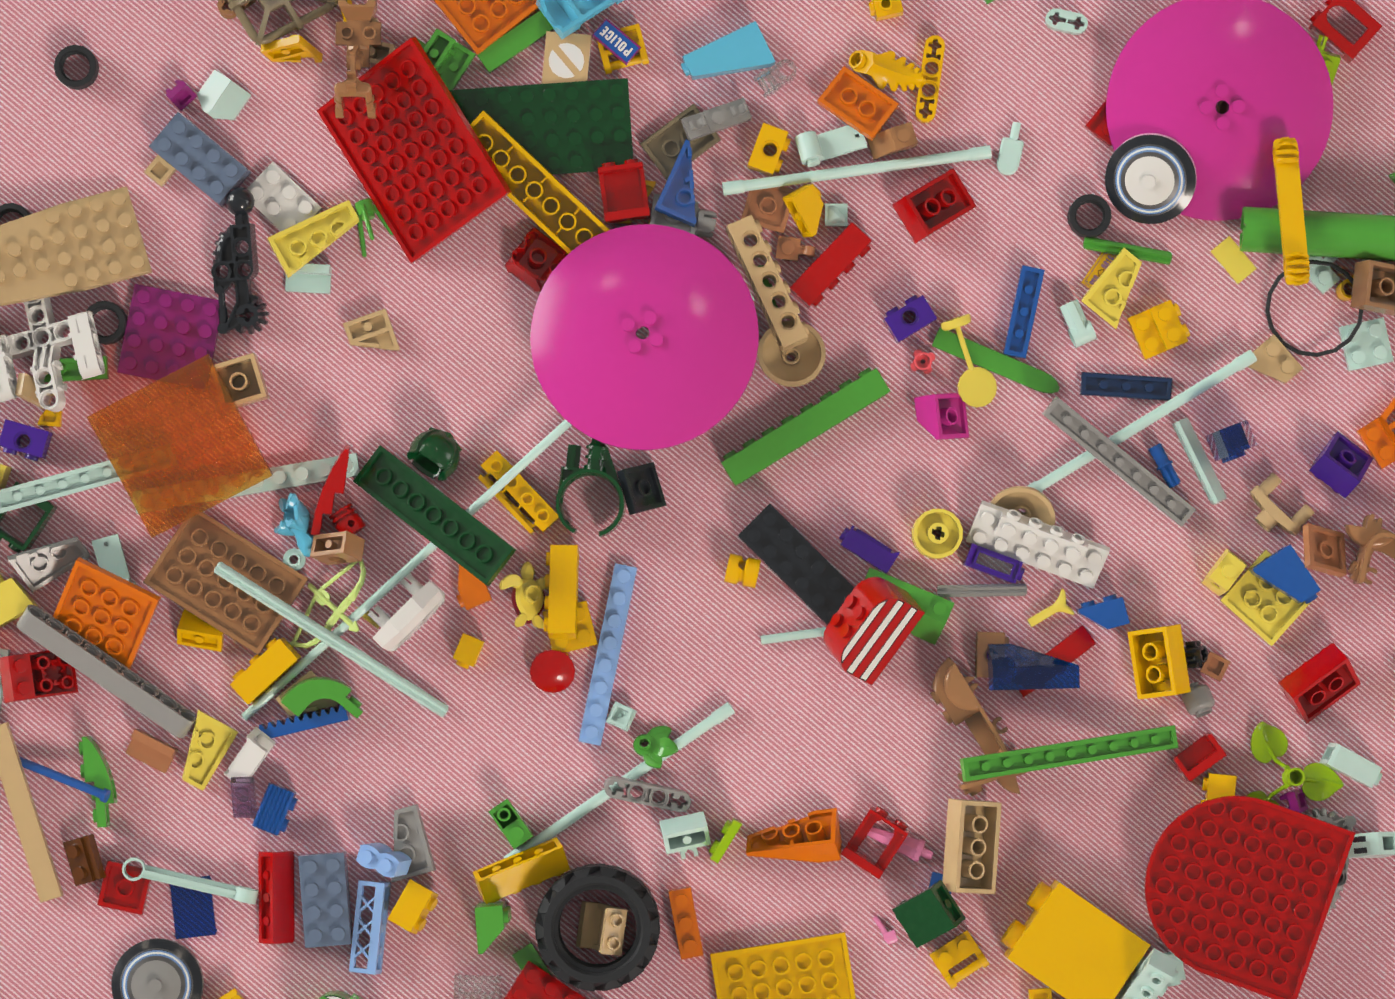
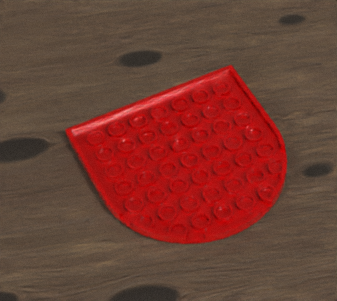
M1225 796L1199 803L1184 811L1167 826L1154 845L1149 857L1145 875V899L1152 924L1167 948L1191 968L1272 999H1297L1356 833L1254 797Z

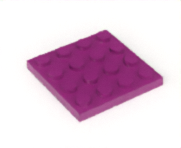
M135 284L117 373L207 390L211 373L210 366L213 363L219 333L217 329L219 325V300Z

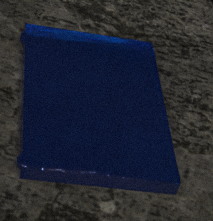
M210 875L200 876L201 878L212 880ZM169 884L176 939L216 935L213 895Z

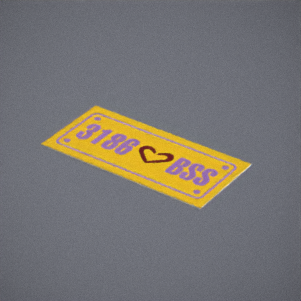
M1102 252L1081 283L1091 288L1117 255Z

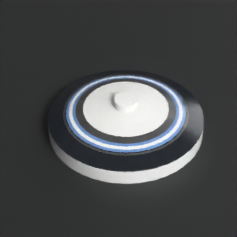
M1157 133L1136 135L1123 142L1112 154L1105 172L1106 190L1112 204L1127 218L1143 224L1163 223L1178 216L1190 203L1197 182L1194 161L1185 147L1175 139Z

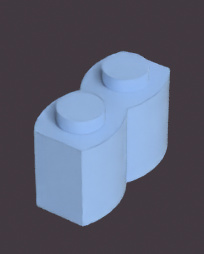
M376 842L361 845L356 861L365 868L376 869L381 875L391 878L407 875L412 859L403 852L392 851L387 845Z

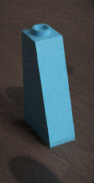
M755 21L682 56L684 63L680 65L686 76L690 75L692 80L769 68L774 66L776 61Z

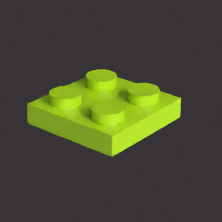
M735 818L732 821H726L721 829V833H723L720 841L715 839L708 850L711 853V860L719 863L742 826V822Z

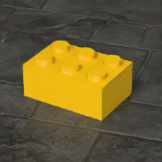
M1181 624L1128 632L1138 699L1191 692Z

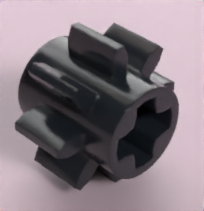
M1201 641L1185 642L1186 647H1184L1187 668H1202V663L1206 662L1208 658L1207 648L1204 645L1200 646Z

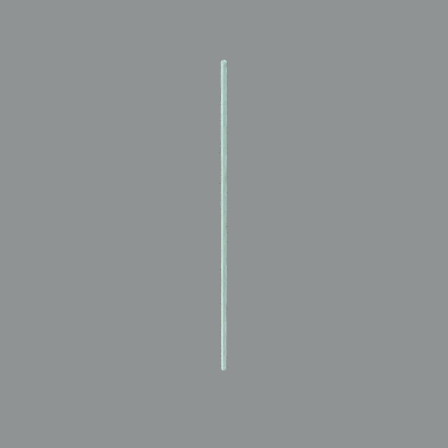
M566 420L560 423L465 511L473 516L572 425ZM431 542L427 544L349 615L348 618L352 622L358 621L438 547ZM343 621L332 632L340 637L349 629V626ZM322 641L249 706L241 714L242 717L248 721L325 651L329 645Z

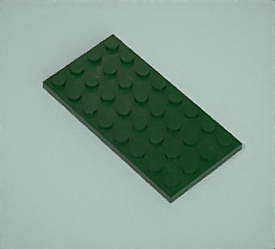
M628 78L449 90L469 124L485 110L551 174L596 172L598 168L602 167L603 163L615 162L616 165L625 164V160L633 159Z

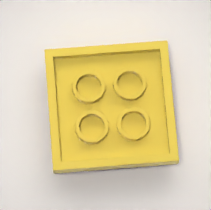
M1264 550L1220 599V602L1268 645L1272 646L1310 603L1306 604L1305 601L1297 603L1251 574L1249 571L1251 568L1271 556L1267 550Z

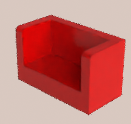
M1206 733L1171 760L1186 781L1191 782L1227 755L1213 735Z

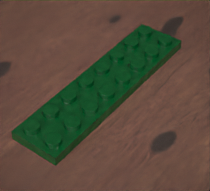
M381 445L353 480L359 487L487 586L491 585L516 551L514 547Z

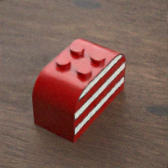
M870 577L856 585L850 595L845 598L837 613L832 616L824 631V643L847 673L873 685L925 612L906 590L881 577Z

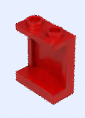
M638 159L625 160V164L616 165L615 162H607L598 168L605 224L650 218L643 162H638Z

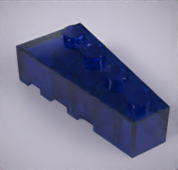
M1248 420L1206 436L1215 461L1222 460V463L1246 455L1245 450L1257 446Z

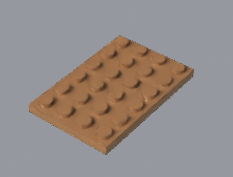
M193 506L143 583L250 651L260 655L284 617L214 573L215 567L219 562H223L290 606H292L302 591L308 578Z

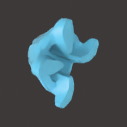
M290 493L288 499H279V507L284 512L279 526L274 528V533L295 536L297 546L302 554L310 557L313 535L308 533L310 514L297 495Z

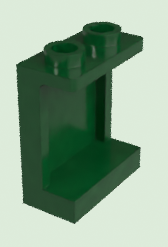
M942 880L934 883L931 887L914 897L902 901L892 909L897 920L901 923L916 948L954 929L966 919Z

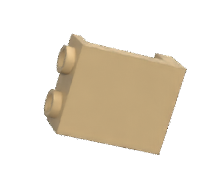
M582 901L576 947L598 950L601 954L621 956L628 910L599 902Z

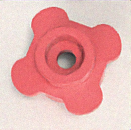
M920 349L915 350L913 353L914 360L910 364V368L913 371L919 370L923 371L924 374H930L935 355L932 352L926 353Z

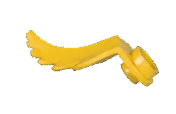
M859 50L854 51L850 55L849 65L855 72L870 75L879 89H884L888 83L891 91L895 92L900 84L902 91L906 92L907 86L910 90H914L915 85L919 88L921 84L926 82V78L923 77L924 73L920 72V68L916 67L913 69L914 63L905 66L906 57H900L895 60L894 51L890 50L876 54L870 51Z

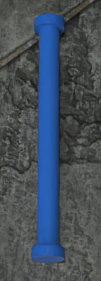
M20 757L23 768L98 797L101 802L106 803L110 797L111 791L109 789H100Z

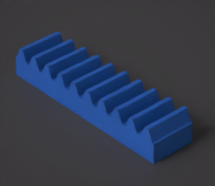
M1024 265L1021 267L1003 349L1004 355L1026 359L1045 271L1043 269Z
M340 705L339 711L335 707L330 708V714L326 709L321 710V716L318 711L312 713V718L307 713L304 714L303 720L299 715V717L295 716L294 721L291 718H286L285 723L283 720H277L276 725L274 722H269L268 727L265 724H260L259 729L270 738H275L351 719L349 711Z

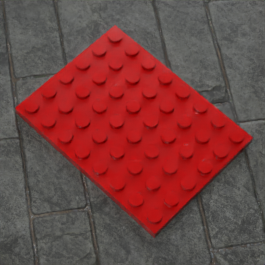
M416 36L409 38L358 78L361 82L371 85L372 94L375 99L374 103L377 105L376 119H368L364 97H343L344 118H336L335 116L336 103L334 97L317 110L411 263L422 258L512 192Z

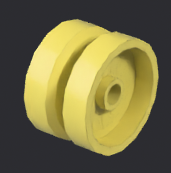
M931 509L915 520L911 539L914 547L921 555L930 559H942L952 555L959 548L963 539V528L960 520L952 512L945 509ZM935 530H939L941 533L938 539L932 534Z

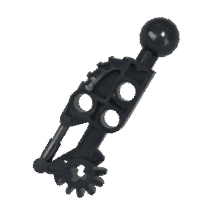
M241 187L229 192L226 199L227 208L235 215V225H230L227 231L219 233L220 237L218 241H215L216 249L213 251L215 260H213L211 273L214 291L218 294L219 325L217 329L221 334H228L231 330H236L241 334L245 333L246 330L249 334H254L255 329L260 332L262 331L261 324H268V321L263 319V316L270 314L267 311L263 312V309L267 306L266 303L259 304V296L252 295L251 280L257 276L259 271L255 224L249 223L248 213L252 211L255 200L249 190ZM243 241H246L249 246L246 253H242L240 250V244ZM244 264L250 266V273L247 276L242 273ZM224 265L228 268V275L225 278L220 275V269ZM234 284L236 304L228 319L225 294ZM249 312H253L254 316L250 318L236 317V315H244Z

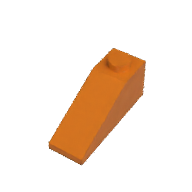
M459 564V595H456L460 607H465L468 611L492 601L493 599L487 585Z

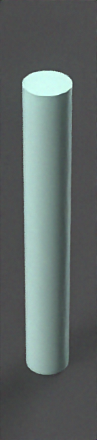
M826 627L760 636L761 644L823 637Z

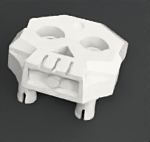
M409 573L406 578L412 584L410 585L406 579H403L400 584L413 596L391 618L379 605L373 609L379 617L373 611L368 614L381 627L373 636V639L387 651H396L445 602V593L434 582L429 581L422 586Z

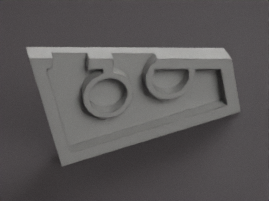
M78 537L7 556L10 564L32 592L72 569L78 557L84 560L91 557L89 551Z
M418 804L395 810L393 830L394 851L407 854L412 861L407 875L391 877V882L435 871L434 860Z

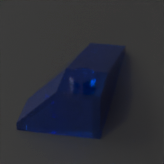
M988 644L989 690L1080 688L1079 665L1013 644Z

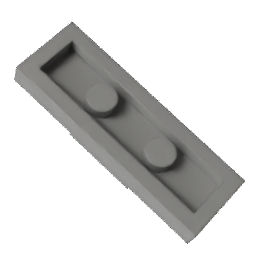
M741 98L682 118L681 123L688 140L692 141L750 121L752 116L745 99Z

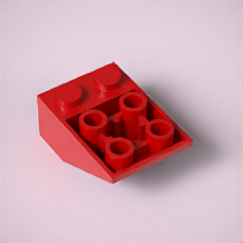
M49 650L0 657V675L4 703L78 692L75 668Z

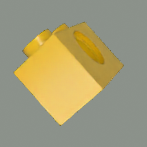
M763 123L747 168L771 177L774 175V172L779 173L783 160L779 158L782 151L787 152L791 139L787 138L789 132ZM771 145L776 148L777 152L773 156H767L763 151L764 148Z

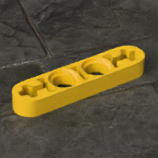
M937 35L930 36L924 45L921 72L924 73L923 77L926 78V82L918 88L915 117L921 123L931 122L936 114L945 51V42ZM933 41H937V45L941 46V48H937L935 57L940 56V60L934 57L926 58V55L931 56L932 47H928V44H932ZM927 63H935L938 71L935 74H928L925 70ZM927 84L932 85L935 89V93L929 97L925 96L922 92V87ZM920 99L934 101V104H928V111L932 115H928L927 118H923V114L919 113V110L922 111L925 102L920 103Z

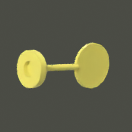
M965 314L940 323V327L943 331L956 330L968 366V370L963 372L958 381L957 387L960 398L968 406L975 408L984 407L991 403L996 395V380L987 369L973 366L961 330V326L971 322L970 314Z

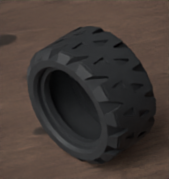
M588 864L577 867L565 873L554 882L543 897L535 922L538 949L545 964L550 967L557 977L567 984L570 983L578 989L588 991H608L619 988L640 975L650 963L656 951L660 934V916L656 902L645 884L625 869L605 864ZM600 889L617 894L627 902L635 916L637 926L635 940L630 949L615 961L605 964H592L582 961L568 950L562 939L560 919L564 907L576 895L588 890Z

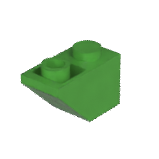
M508 798L488 811L514 849L534 836L529 826Z

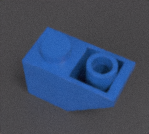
M1116 594L1103 597L1104 602L1095 604L1094 600L1081 603L1082 608L1076 609L1077 614L1105 630L1130 623L1123 597L1117 598Z

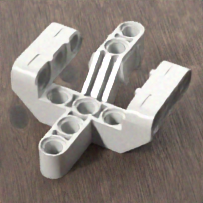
M50 297L24 302L30 330L9 336L0 335V403L19 398L15 395L17 378L12 359L34 355L30 371L33 374L36 387L35 394L40 406L52 412H60L65 408L66 398L64 391L68 388L67 383L63 384L61 370H64L63 365L59 361L61 347L73 344L75 351L73 356L74 360L77 361L82 380L105 374V366L97 329L95 328L93 312L85 311L68 316L67 320L55 323ZM43 312L44 318L38 322V314ZM69 327L70 333L68 337L64 338L63 332ZM48 333L49 339L43 344L42 338ZM27 339V347L22 350L21 343ZM47 374H50L51 380L48 384H45L44 378ZM55 395L56 402L53 406H50L49 400Z

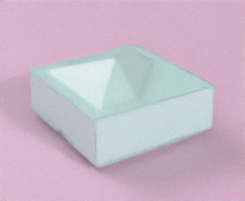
M825 203V227H847L848 203Z
M615 701L606 722L628 732L637 711Z

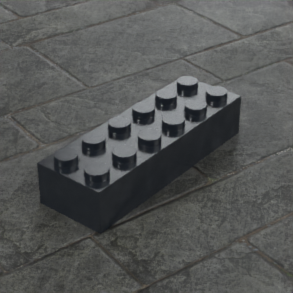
M771 504L737 536L826 625L829 624L832 616L837 613L845 598L855 588Z

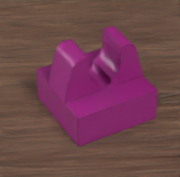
M176 80L175 83L177 85L172 90L166 89V96L182 111L197 95L183 80Z
M1302 787L1293 789L1279 797L1280 800L1286 799L1289 801V807H1286L1299 813L1308 810Z

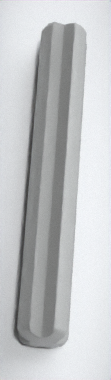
M1026 584L937 586V596L940 597L1025 596L1027 594Z

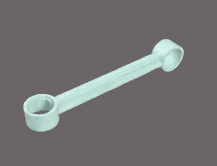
M138 857L127 859L122 866L124 877L130 881L145 878L231 898L247 904L255 905L259 892L256 889L244 886H235L146 865ZM138 861L141 863L143 870L138 877H132L127 874L126 865L129 862Z

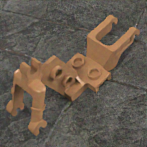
M338 0V5L347 22H336L335 44L336 46H347L346 67L350 71H347V79L344 82H338L334 85L336 118H344L343 97H364L368 119H376L377 105L374 103L375 99L372 94L371 85L361 82L357 76L361 68L370 69V46H382V23L372 22L377 12V0H368L366 4H348L347 0Z

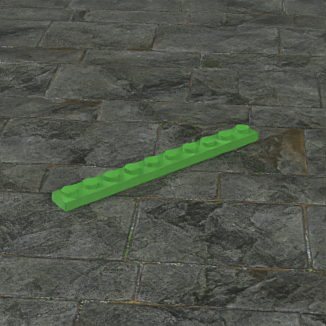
M1175 725L961 758L960 764L963 782L1174 749L1178 748Z

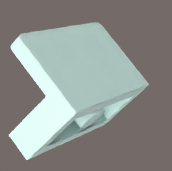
M326 264L304 265L291 277L288 278L286 275L285 291L330 294L332 267Z

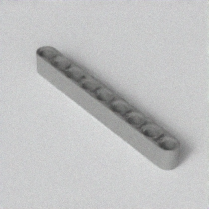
M35 605L27 606L16 624L21 632L175 737H186L196 721V715L41 608Z

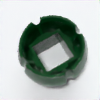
M430 427L429 430L414 438L407 453V458L409 460L413 459L411 464L432 479L438 476L439 481H445L457 469L462 449L451 433Z

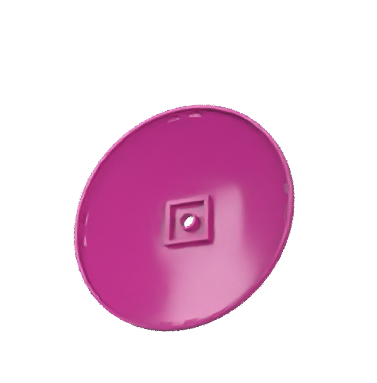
M1182 0L1162 9L1149 18L1136 30L1119 54L1112 70L1106 96L1107 127L1114 152L1129 138L1145 133L1166 135L1185 147L1194 161L1197 182L1193 197L1188 206L1180 213L1181 215L1214 221L1240 219L1243 207L1271 208L1278 204L1273 163V142L1275 139L1289 137L1297 140L1301 185L1312 173L1324 152L1333 120L1332 85L1325 61L1312 38L1299 23L1277 7L1262 0ZM1221 100L1228 104V110L1224 114L1216 111V104Z
M656 224L628 225L608 230L583 242L572 250L552 271L539 294L533 312L530 338L531 354L535 372L547 398L563 418L577 430L592 439L617 448L647 451L665 449L691 441L706 433L728 415L746 390L756 364L759 345L758 318L750 291L742 276L726 256L713 245L696 235L674 227ZM642 327L647 328L649 336L646 339H639L636 335L638 329Z

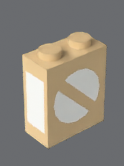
M546 31L542 84L588 81L592 36L572 33L561 39L556 32Z

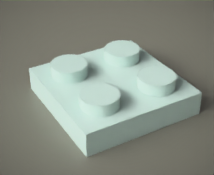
M1384 317L1362 322L1352 341L1343 347L1348 372L1394 361ZM1357 323L1338 327L1341 342L1350 336Z

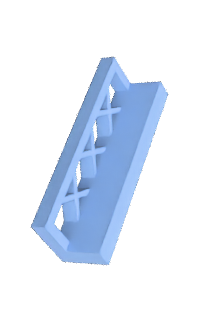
M358 880L349 972L372 975L382 973L391 882ZM364 886L375 887V896L369 902L363 895ZM368 907L373 915L372 920L365 924L361 918V912ZM364 930L370 936V942L365 947L359 942V934ZM361 953L368 959L367 968L356 967V959Z

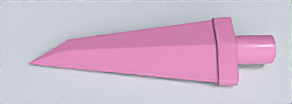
M872 827L867 836L886 846L894 835L893 832ZM908 836L897 851L917 863L920 856L931 860L934 853L924 848L926 841Z

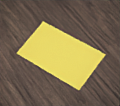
M1230 236L1210 251L1237 284L1257 269L1248 257L1240 251V248Z

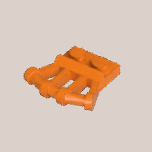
M1395 397L1381 416L1356 431L1380 469L1395 461V434L1392 431L1395 428V421L1389 425L1386 422V419L1395 408Z

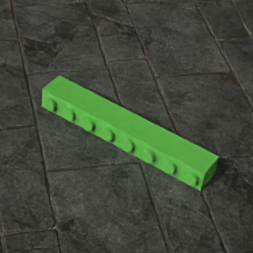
M870 367L858 374L860 378L856 381L847 380L839 385L841 390L834 394L829 391L820 397L821 402L813 406L810 403L801 408L800 411L802 413L795 418L793 415H790L781 421L782 426L774 429L772 426L761 433L763 437L755 441L752 438L742 444L744 449L736 453L735 450H732L724 455V461L721 462V465L734 486L736 487L888 394L890 389L877 368L872 371Z

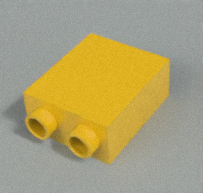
M1054 880L1050 887L1042 881L1035 887L1026 902L1028 906L1034 909L1025 924L1015 919L1000 940L1001 943L1008 947L1003 954L1066 999H1114L1151 946L1057 880Z

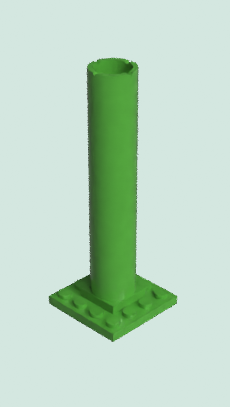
M1243 207L1240 226L1242 233H1240V251L1283 254L1278 208ZM1304 210L1307 252L1309 256L1395 261V216Z

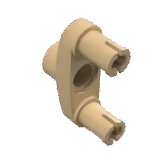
M1272 472L1259 486L1256 485L1250 491L1251 497L1261 509V512L1254 519L1267 532H1270L1277 525L1287 533L1296 536L1302 530L1301 527L1315 512L1308 505L1304 504L1291 518L1279 509L1268 496L1282 482Z

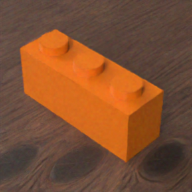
M691 886L668 890L681 960L704 956Z

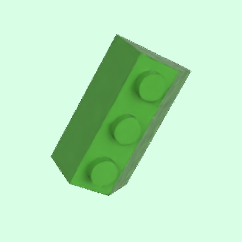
M506 901L488 904L478 903L475 907L478 954H483L511 919V906H506Z

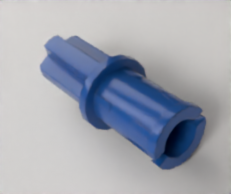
M1157 444L1148 449L1158 467L1156 470H1160L1168 487L1173 488L1180 484V479L1172 466L1173 461L1169 460L1162 444Z

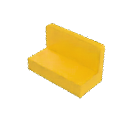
M183 610L177 627V644L221 652L224 634L187 610Z

